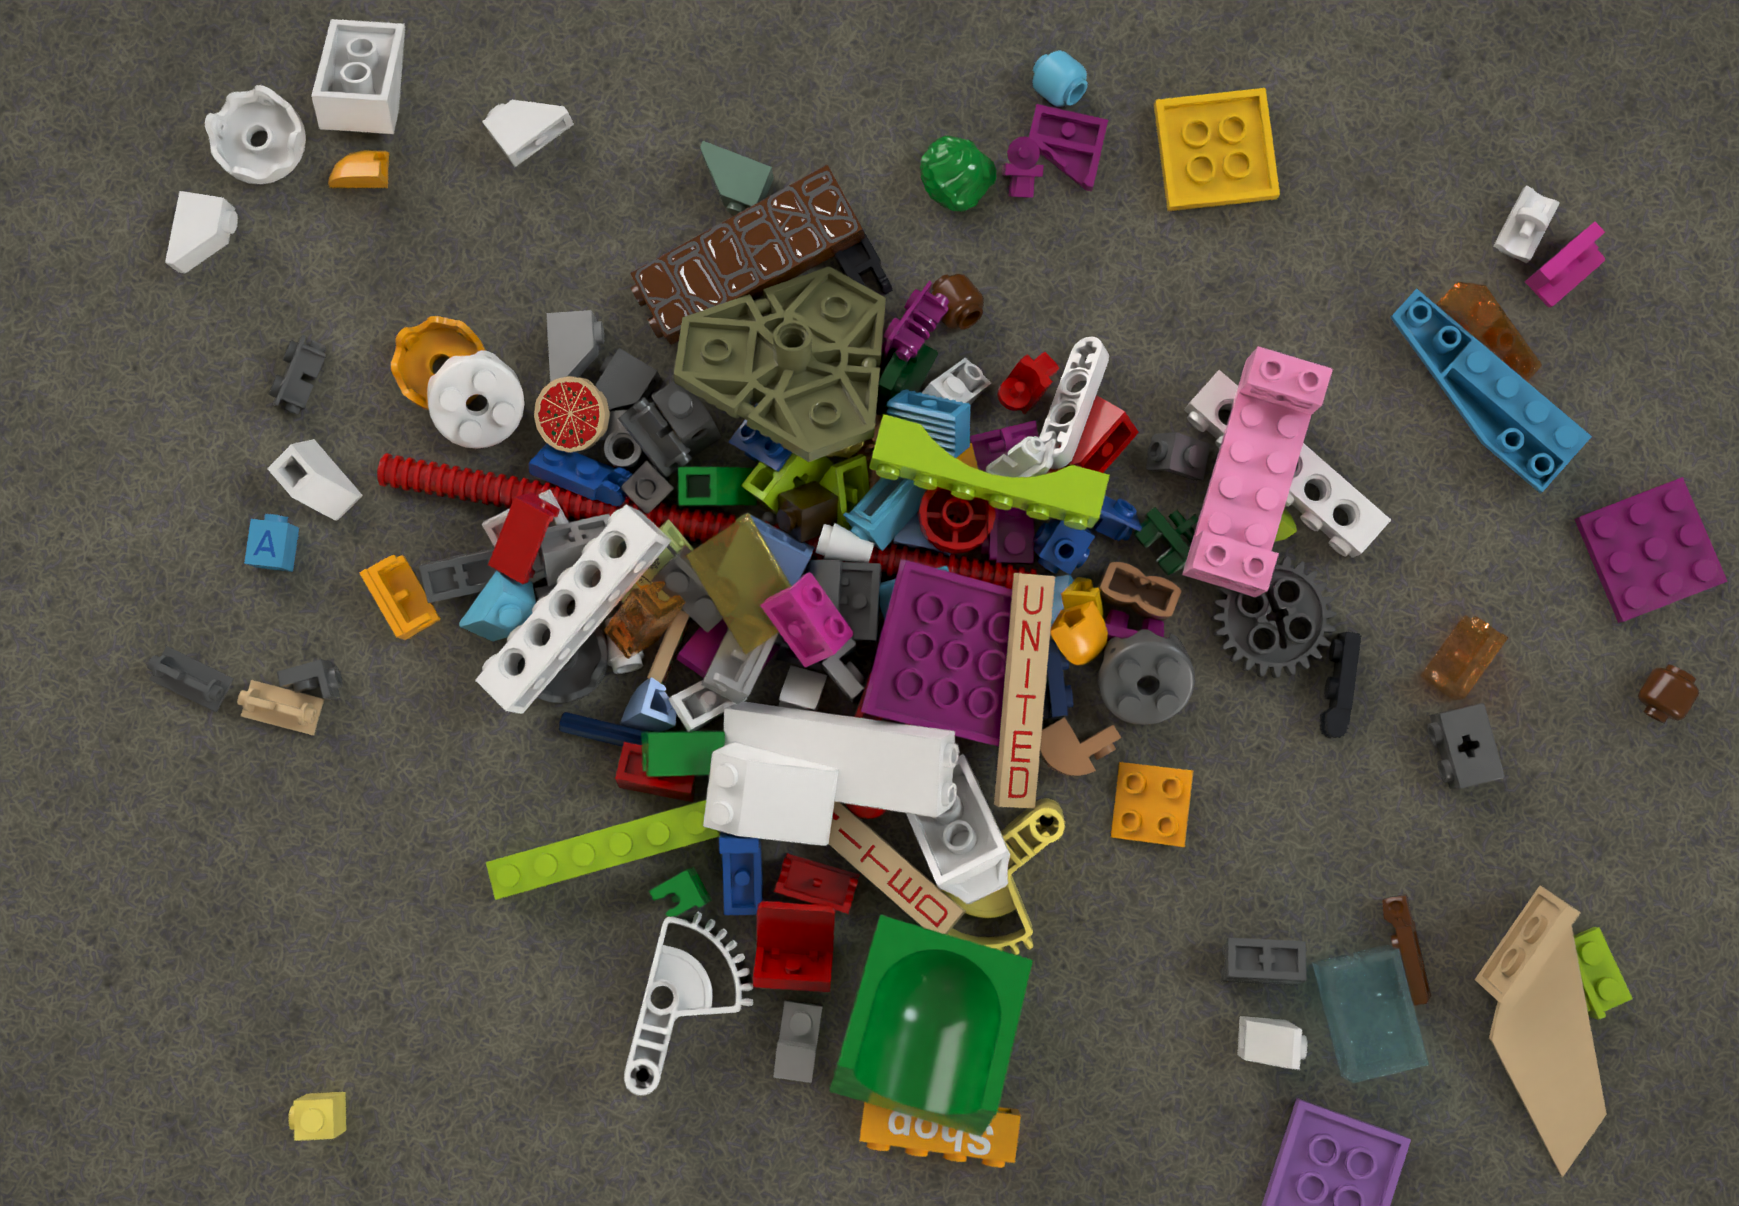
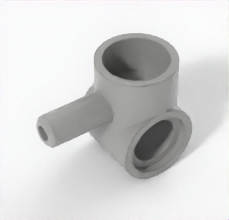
M627 410L611 411L608 429L603 437L599 439L605 440L604 453L615 468L621 467L629 472L635 471L644 463L646 454L618 420ZM623 443L634 444V453L628 459H618L616 457V450Z

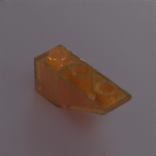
M1457 282L1436 304L1526 381L1541 368L1542 364L1486 285Z

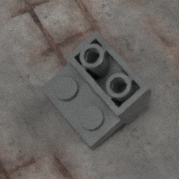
M841 560L808 561L806 574H813L853 631L851 638L857 641H878L882 565L878 563L842 562Z

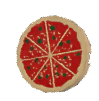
M574 376L554 379L542 389L536 399L534 410L536 428L544 441L556 450L571 453L590 449L598 442L600 437H603L608 429L610 412L607 399L602 391H599L588 379Z

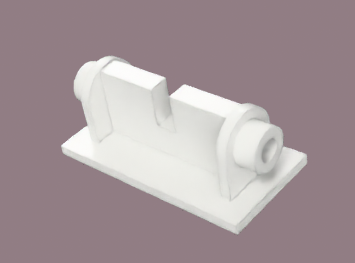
M1026 437L1011 448L1007 456L1003 454L986 467V473L1006 477H1035L1044 475L1053 464L1052 454L1056 440L1052 439L1044 445L1039 437Z

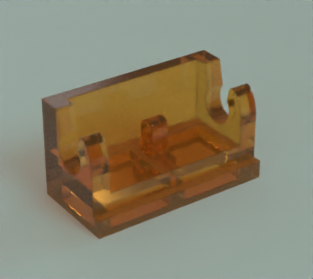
M656 581L641 590L638 588L632 590L604 630L627 659L656 643L686 603L680 595L672 596L667 601L660 600L656 596V592H660L665 586L663 581Z
M1464 615L1423 670L1420 677L1453 701L1465 699L1508 637L1498 632L1482 619L1476 616L1471 619Z

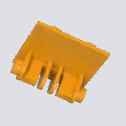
M1119 762L1111 837L1185 847L1193 770Z

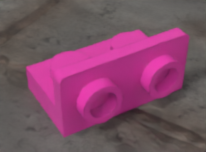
M1593 222L1525 281L1547 307H1553L1605 261V257L1598 251L1599 247L1595 244V241L1605 231L1596 222Z
M812 573L803 575L793 586L768 597L760 605L804 667L835 655L853 636V631Z

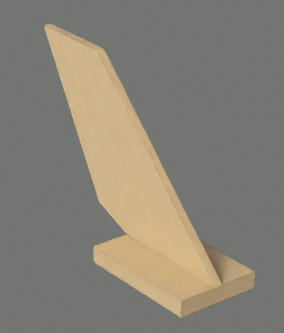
M1539 886L1479 972L1475 981L1497 1000L1489 1039L1554 1165L1563 1178L1607 1113L1572 930V924L1580 912L1547 889Z

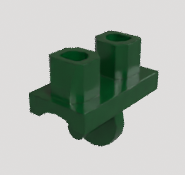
M1154 507L1144 516L1146 520L1141 523L1142 530H1136L1133 535L1145 549L1160 537L1163 538L1170 549L1155 561L1168 576L1185 566L1190 548L1180 535L1183 534L1192 543L1195 533L1192 526L1198 522L1199 518L1194 514L1186 520L1178 510H1175L1168 516L1178 527L1174 530L1159 510Z

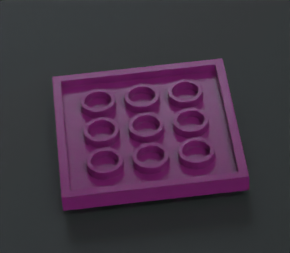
M901 559L861 712L914 726L955 731V736L999 747L1012 589Z

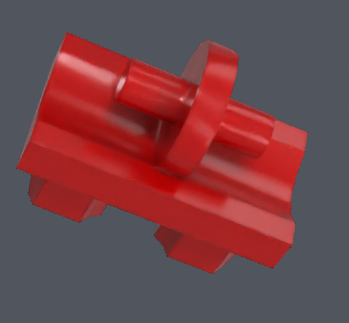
M1043 352L1034 360L1028 354L1025 355L1000 385L997 393L998 400L1006 409L1012 411L1021 410L1025 415L1035 406L1053 383L1050 378L1059 370V366L1046 352Z

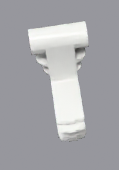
M696 912L692 922L676 917H667L662 924L624 1074L626 1087L634 1094L646 1095L657 1088L676 1018L680 1016L735 1013L741 1010V1005H753V999H742V991L752 990L753 984L745 983L741 985L740 977L749 975L750 969L743 968L738 971L735 963L745 959L744 954L741 953L732 958L728 951L737 946L736 941L733 940L724 946L720 940L726 936L727 931L722 929L715 937L709 932L714 927L715 921L710 919L705 928L699 926L698 923L702 917V914ZM669 924L681 925L700 933L720 950L733 976L735 986V1004L733 1006L712 1007V986L704 967L689 953L663 945ZM666 986L672 990L674 999L668 1008L659 1009L652 1004L651 994L656 987ZM641 1068L647 1069L649 1073V1078L645 1082L638 1081L636 1077V1072Z

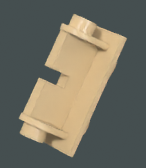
M251 680L248 691L242 690L237 702L238 705L243 706L241 717L314 735L324 699Z

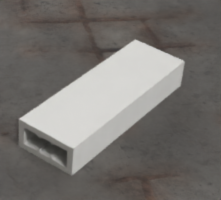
M743 701L724 708L725 746L736 742L839 769L835 794L836 802L930 817L940 816L954 804L956 784L952 783V775L959 753L958 745L954 744L955 731Z

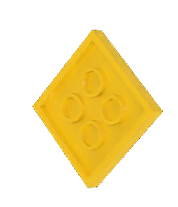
M1266 88L1155 100L1154 111L1167 211L1278 199L1280 190Z

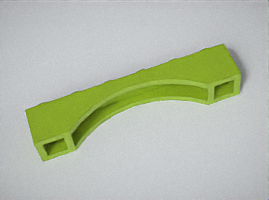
M885 414L882 417L869 469L876 470L878 476L886 479L897 480L899 477L914 481V485L923 489L935 490L936 487L951 490V494L960 499L972 500L974 497L988 500L989 505L1002 510H1010L1012 507L1027 511L1026 514L1040 520H1048L1049 517L1063 520L1065 526L1077 530H1085L1087 527L1092 528L1099 520L1109 480L1108 474L1075 465L1035 477H1006L989 474L970 467L948 454L931 438L921 424Z
M706 800L488 861L486 866L494 897L497 900L720 836L721 831L703 826Z

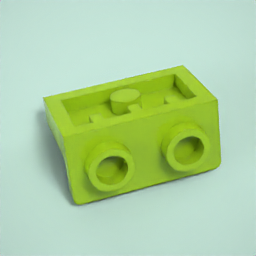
M1594 926L1574 935L1588 1016L1600 1020L1606 1017L1605 1011L1633 998L1600 927Z

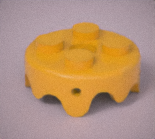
M431 316L415 327H405L399 331L395 340L396 348L391 361V371L402 394L419 407L429 410L427 386L430 377L435 375L433 372L434 362L441 357L470 356L481 350L486 351L479 337L464 322L440 316ZM479 394L470 396L466 401V405L471 403Z

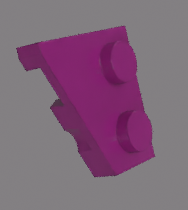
M1036 104L1029 138L1036 141L1040 154L1086 191L1092 192L1108 120Z

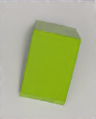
M863 454L832 465L819 482L820 485L838 496L837 524L849 531L852 527L843 514L845 512L849 514L870 490L867 460Z

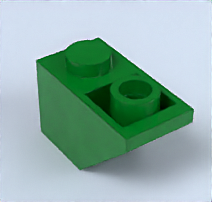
M678 467L679 505H757V499L741 486L754 468Z

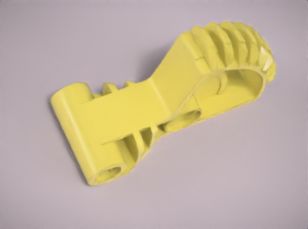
M1049 798L1036 801L1035 808H1027L1001 831L1010 852L1007 871L1008 884L1005 887L971 904H966L955 895L942 890L966 911V914L975 917L995 918L1017 909L1024 928L999 937L972 936L953 928L947 935L987 947L997 948V950L1004 951V947L1010 946L1011 952L1014 955L1019 954L1018 942L1023 941L1027 949L1033 948V941L1030 937L1033 933L1032 923L1013 880L1012 873L1049 843L1058 840L1062 836L1065 829L1063 811L1056 801ZM1043 814L1047 818L1052 816V825L1049 826L1046 822L1041 824L1040 817Z

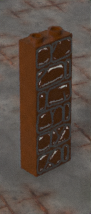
M826 165L631 272L630 274L636 284L630 288L639 305L642 307L647 304L653 317L649 318L648 322L657 338L660 339L664 336L672 345L679 341L683 317L748 294L755 300L763 295V289L799 276L835 256V253L844 251L859 243L865 238V234L829 166Z

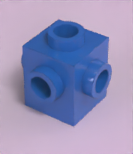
M1051 518L1048 524L1043 523L1039 527L1033 538L1035 543L1034 551L1040 556L1038 563L1055 574L1061 569L1071 575L1075 567L1079 569L1087 560L1090 553L1088 547L1095 536L1087 528L1085 530L1072 529L1065 526L1063 520Z

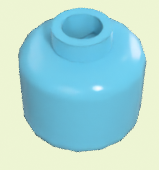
M1058 50L1049 55L1041 56L1033 67V87L1038 94L1053 106H1071L1078 102L1086 92L1088 85L1086 81L1087 71L1083 65L1068 53Z

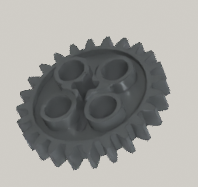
M1289 556L1284 557L1279 565L1276 562L1268 588V599L1265 593L1255 597L1258 602V608L1254 614L1248 613L1243 609L1241 605L1243 593L1219 586L1217 591L1225 598L1224 600L1219 599L1212 602L1214 607L1221 609V613L1212 616L1211 621L1221 623L1222 628L1216 630L1213 635L1225 636L1226 641L1220 646V650L1228 648L1234 650L1229 660L1231 662L1243 658V671H1248L1253 665H1257L1256 672L1259 677L1264 676L1267 669L1270 668L1272 677L1278 678L1281 675L1282 667L1288 676L1296 674L1295 663L1303 670L1310 668L1307 656L1314 660L1320 659L1322 656L1316 647H1329L1331 643L1323 635L1324 633H1332L1336 630V628L1326 623L1327 619L1337 616V612L1326 610L1325 606L1331 603L1334 597H1322L1321 594L1328 584L1321 583L1315 585L1313 581L1318 573L1316 570L1307 575L1303 574L1305 565L1303 561L1294 568H1291ZM1284 583L1292 588L1294 597L1291 603L1284 602L1279 598L1277 590L1280 584ZM1271 610L1281 614V619H1278L1276 623L1275 621H1268L1266 618V614L1270 613ZM1293 619L1299 620L1305 627V635L1302 639L1293 637L1289 631V625ZM1256 630L1264 631L1268 635L1269 646L1266 650L1258 649L1253 643V635ZM1279 634L1282 640L1285 641V649L1280 648Z

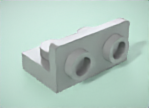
M851 638L835 655L826 658L822 662V667L853 703L864 692L861 684L865 678L850 661L846 665L842 663L856 651V643Z

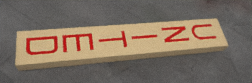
M1014 573L994 805L998 807L1035 808L1055 576Z
M834 801L828 844L923 928L948 934L966 911L859 817L850 812L844 804Z

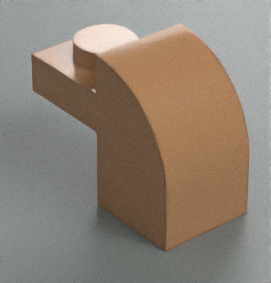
M1064 717L1042 729L1040 757L1048 767L1060 774L1068 776L1086 775L1096 771L1088 757L1094 755L1096 760L1113 752L1116 750L1113 743L1121 737L1115 726L1111 725L1086 740L1079 742Z

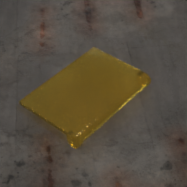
M747 513L739 517L736 523L686 555V558L745 655L779 632L760 605L768 597L791 587L790 582L750 514Z

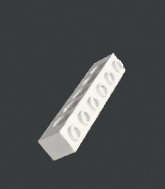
M1220 370L1184 409L1189 414L1187 416L1188 421L1201 432L1207 430L1217 439L1215 444L1219 449L1227 425L1220 421L1218 413L1219 410L1223 409L1231 411L1238 386ZM1303 443L1285 506L1292 504L1302 513L1300 518L1309 528L1314 531L1320 529L1331 538L1329 544L1336 552L1342 556L1349 554L1354 558L1362 554L1391 519ZM1306 483L1314 484L1319 489L1320 497L1318 501L1310 500L1305 495L1304 486ZM1335 508H1340L1347 513L1348 523L1346 526H1341L1335 522L1333 518Z
M627 504L615 511L609 517L607 527L602 533L585 545L582 550V556L578 561L560 574L557 579V585L548 596H544L536 602L532 608V614L524 624L512 630L507 638L506 645L500 652L491 656L484 663L483 671L476 678V681L505 711L523 714L672 540L641 511ZM625 541L626 550L618 558L616 554L617 547ZM600 570V581L593 587L592 577L595 572ZM574 599L576 604L575 610L568 616L567 606ZM549 628L550 639L543 645V633ZM524 657L525 668L519 674L517 666L519 661Z

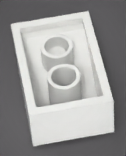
M331 19L312 92L319 129L394 134L400 102L405 35L404 24Z
M736 742L728 744L712 752L703 826L736 836L826 846L829 843L839 769Z

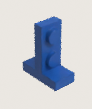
M721 831L719 854H722L724 915H757V906L760 902H763L762 839L736 836Z

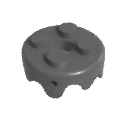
M567 608V615L570 616L574 609ZM599 626L575 652L570 663L557 673L537 698L553 703L574 702L588 696L600 685L608 668L607 639ZM549 628L543 633V645L550 639ZM524 657L519 661L517 666L519 674L525 668Z
M1146 629L1140 630L1135 635L1125 639L1119 637L1110 639L1104 649L1103 663L1099 671L1096 672L1100 695L1105 706L1113 715L1121 720L1137 725L1156 724L1172 718L1189 702L1195 685L1194 668L1180 639L1174 634L1164 638ZM1152 675L1157 678L1155 684L1151 687L1142 688L1137 685V682L1143 676Z

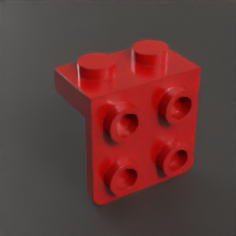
M779 901L760 902L757 906V949L753 987L830 992L835 909L831 906L820 904H795Z

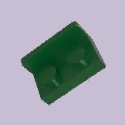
M925 343L916 357H910L908 361L900 359L894 352L879 380L877 402L886 406L888 401L902 390L908 389L918 393L937 358L938 352L926 346Z

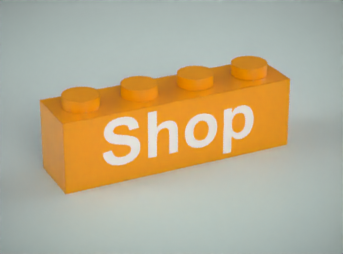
M864 1102L859 1141L867 1142V1148L878 1151H889L890 1146L904 1147L905 1153L914 1156H928V1151L944 1153L943 1158L950 1161L966 1162L967 1157L981 1158L982 1164L987 1166L1005 1167V1162L1015 1163L1021 1115L1018 1109L998 1107L997 1114L982 1137Z

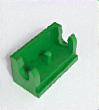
M716 730L641 732L643 771H646L648 777L710 775L712 752L725 746V732Z
M695 867L687 869L649 890L653 900L675 893L672 896V901L680 902L675 908H670L666 912V915L671 917L677 916L696 905L700 908L712 901Z

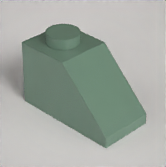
M702 141L700 149L704 162L724 206H727L726 210L729 213L737 215L766 199L774 179L772 167Z

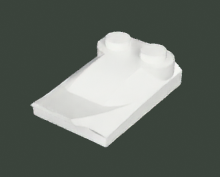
M962 754L958 756L957 763L953 768L952 783L956 784V798L951 808L938 817L912 813L906 814L937 886L960 898L966 904H971L1008 884L1007 871L1010 852L983 795L979 781L974 775L967 758Z

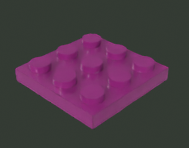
M1683 477L1574 519L1618 623L1728 582Z

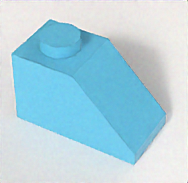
M496 571L459 622L460 627L490 641L507 638L512 630L523 625L532 614V608L536 604L532 582L528 581L526 584H521L507 575Z

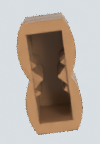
M1122 562L1109 563L1104 568L1097 586L1099 587L1100 597L1105 602L1119 607L1130 606L1137 614L1144 618H1153L1161 621L1172 616L1181 594L1180 588L1173 582L1157 576L1145 577L1136 567Z

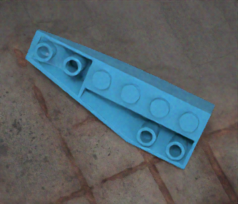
M1417 288L1390 317L1481 444L1539 493H1542L1592 437Z

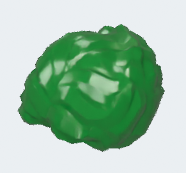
M943 136L930 144L928 150L921 158L920 173L925 191L932 200L952 211L962 212L975 207L988 188L996 181L997 170L994 162L977 149L974 142L969 139Z

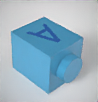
M265 514L264 520L251 519L244 564L255 568L293 572L299 528L289 524L288 517Z

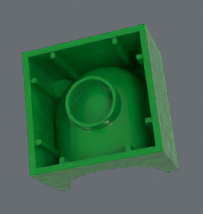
M880 915L869 947L829 1092L982 1137L998 1111L1033 960Z

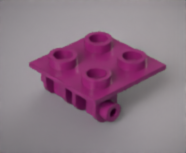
M930 280L922 291L915 289L904 306L906 312L901 320L894 318L884 334L886 340L882 345L881 351L883 353L880 365L882 369L889 362L894 352L904 361H908L910 357L915 358L925 340H928L930 337L929 332L935 330L936 325L947 313L949 300L940 293H937L935 296L929 293L932 285Z

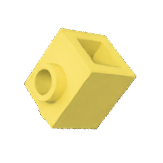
M345 1092L310 1093L294 1100V1106H291L289 1111V1126L291 1130H294V1141L334 1139L346 1131Z

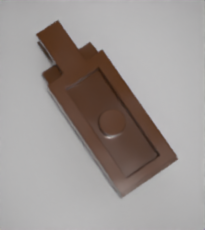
M1407 894L1386 897L1382 900L1383 916L1396 930V934L1391 935L1392 947L1395 957H1402L1405 969L1404 973H1400L1404 996H1411L1413 1006L1427 1004L1431 997V991Z

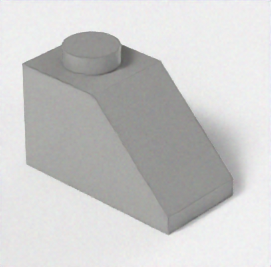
M592 310L546 313L550 382L567 376L579 377L599 355L598 344H604L602 321H597Z

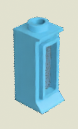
M881 477L849 514L845 512L843 516L852 527L850 529L852 533L862 540L874 542V546L883 551L917 513L922 496L927 489L914 485V481L899 477L897 480H890Z

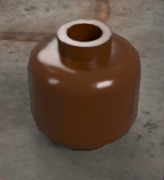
M943 275L935 281L931 294L935 296L937 293H940L949 300L947 305L948 311L941 319L946 327L949 329L960 328L965 330L979 321L983 315L984 297L966 275Z
M1670 664L1666 668H1655L1638 694L1639 700L1646 705L1643 712L1664 724L1668 718L1678 721L1682 720L1699 695V689L1694 684L1696 678Z

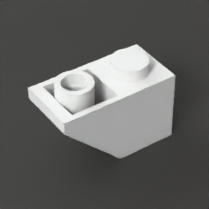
M964 358L930 382L922 394L935 395L943 399L949 398V400L962 401L971 405L990 386L991 382L983 375L979 367Z
M314 439L291 444L267 468L292 498L335 521L340 519L363 496Z
M1240 1016L1238 1056L1246 1061L1300 1070V1059H1305L1307 1054V1038L1305 1035H1302L1301 1028L1287 1020Z

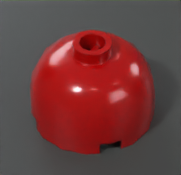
M936 487L935 490L927 489L922 496L918 511L920 530L928 543L939 551L950 554L966 553L981 545L992 531L996 517L995 507L989 505L988 500L974 497L972 500L960 499L953 496L951 490Z

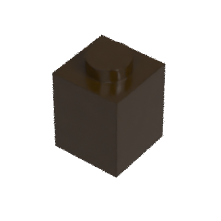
M812 481L779 494L778 527L800 543L820 536L824 524L834 526V523L837 524L838 496L818 482Z

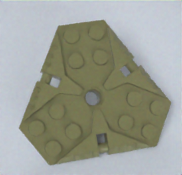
M828 266L763 289V298L753 301L750 294L685 316L682 318L674 369V382L699 398H704L709 404L716 405V408L721 411H726L733 418L742 417L747 420L748 427L760 431V434L770 437L772 441L782 444V447L808 462L874 438L880 373V368L876 367L881 362L886 298ZM769 312L770 315L762 317V314ZM754 401L758 403L756 407L751 405Z

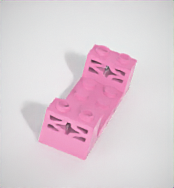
M1259 346L1247 358L1182 575L1253 597L1268 591L1278 558V553L1272 552L1273 544L1311 415L1323 404L1332 368Z

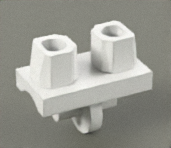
M1526 185L1521 191L1493 247L1527 264L1531 260L1560 202L1546 198Z

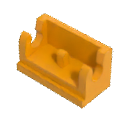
M391 555L368 569L359 572L396 638L407 640L441 620L433 604L427 602L426 593L404 555H400L397 558L395 555Z

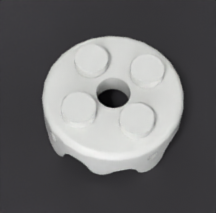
M256 85L251 91L230 93L226 97V103L223 108L216 114H208L205 119V128L209 136L212 156L228 173L236 179L247 183L266 184L284 178L297 166L305 150V128L300 116L287 101L273 90L262 85ZM257 131H266L268 133L266 143L260 147L251 146L253 134Z
M481 350L474 355L453 356L449 358L438 372L430 377L427 386L428 408L435 427L445 438L462 447L479 449L501 443L514 432L523 416L524 394L516 373L489 351ZM480 394L486 397V407L481 411H471L468 409L466 401L470 396Z

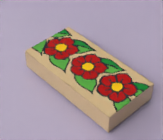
M679 609L675 610L647 676L648 679L652 677L665 685L692 621V618L686 612Z

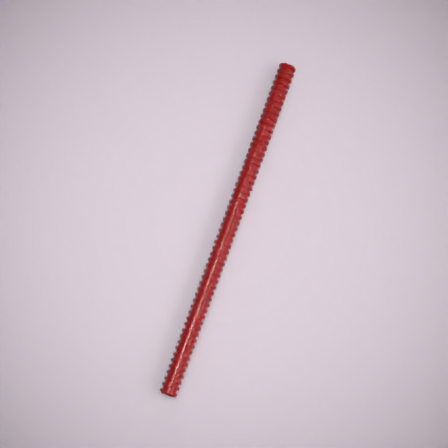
M389 453L381 457L377 469V480L379 485L386 487L388 484L394 489L402 486V489L405 491L413 488L416 493L424 490L428 495L436 492L437 496L443 497L447 494L450 499H455L459 496L461 501H466L470 498L473 503H478L479 500H482L484 505H489L493 502L495 507H501L502 504H505L507 509H510L515 496L529 493L539 495L550 489L567 520L571 516L574 517L575 521L605 514L611 516L626 504L641 511L628 497L625 498L626 500L622 505L616 507L597 499L595 501L557 485L553 487L550 482L541 485L539 480H534L533 483H530L528 478H523L519 481L518 477L511 476L508 479L505 474H499L496 477L495 473L490 471L485 475L479 469L474 473L471 468L467 467L461 470L460 466L455 465L450 468L445 463L438 466L437 462L432 461L427 464L423 459L416 462L411 457L404 460L403 456L397 455L393 458ZM663 502L657 505L650 513H643L658 528L669 519L684 538L689 537L691 542L700 539L702 544H707L708 541H711L713 546H719L722 543L725 548H729L744 517H741L740 520H737L735 515H730L729 518H726L723 513H718L715 516L712 511H707L706 514H703L697 508L692 512L686 506L681 510L678 509V505L674 504L670 508ZM776 523V525L773 526V527H775V528H777V529L783 531L781 528L778 527V523ZM820 536L805 541V543L815 547L809 561L825 560L824 555L816 553ZM892 544L891 547L887 546L883 551L873 546L869 563L881 564V572L886 573V577H892V574L897 575L902 559L933 568L947 566L951 573L1013 589L1014 573L1038 575L1036 569L1033 568L1028 572L1025 571V567L1021 566L1017 570L1013 569V565L1008 564L1007 568L1001 567L999 562H996L995 566L990 565L988 560H985L984 564L978 563L977 558H973L972 561H966L967 557L961 556V559H955L954 554L944 557L942 552H938V555H933L931 550H927L926 553L920 552V548L910 551L908 546H903V549H899L897 544Z

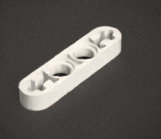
M1085 337L1074 345L1039 438L1044 445L1052 439L1056 440L1052 454L1054 461L1051 469H1060L1073 459L1107 367L1109 354L1097 337ZM1087 381L1082 390L1075 393L1071 392L1072 387L1076 383ZM1068 412H1075V416L1070 422L1059 424L1062 416Z

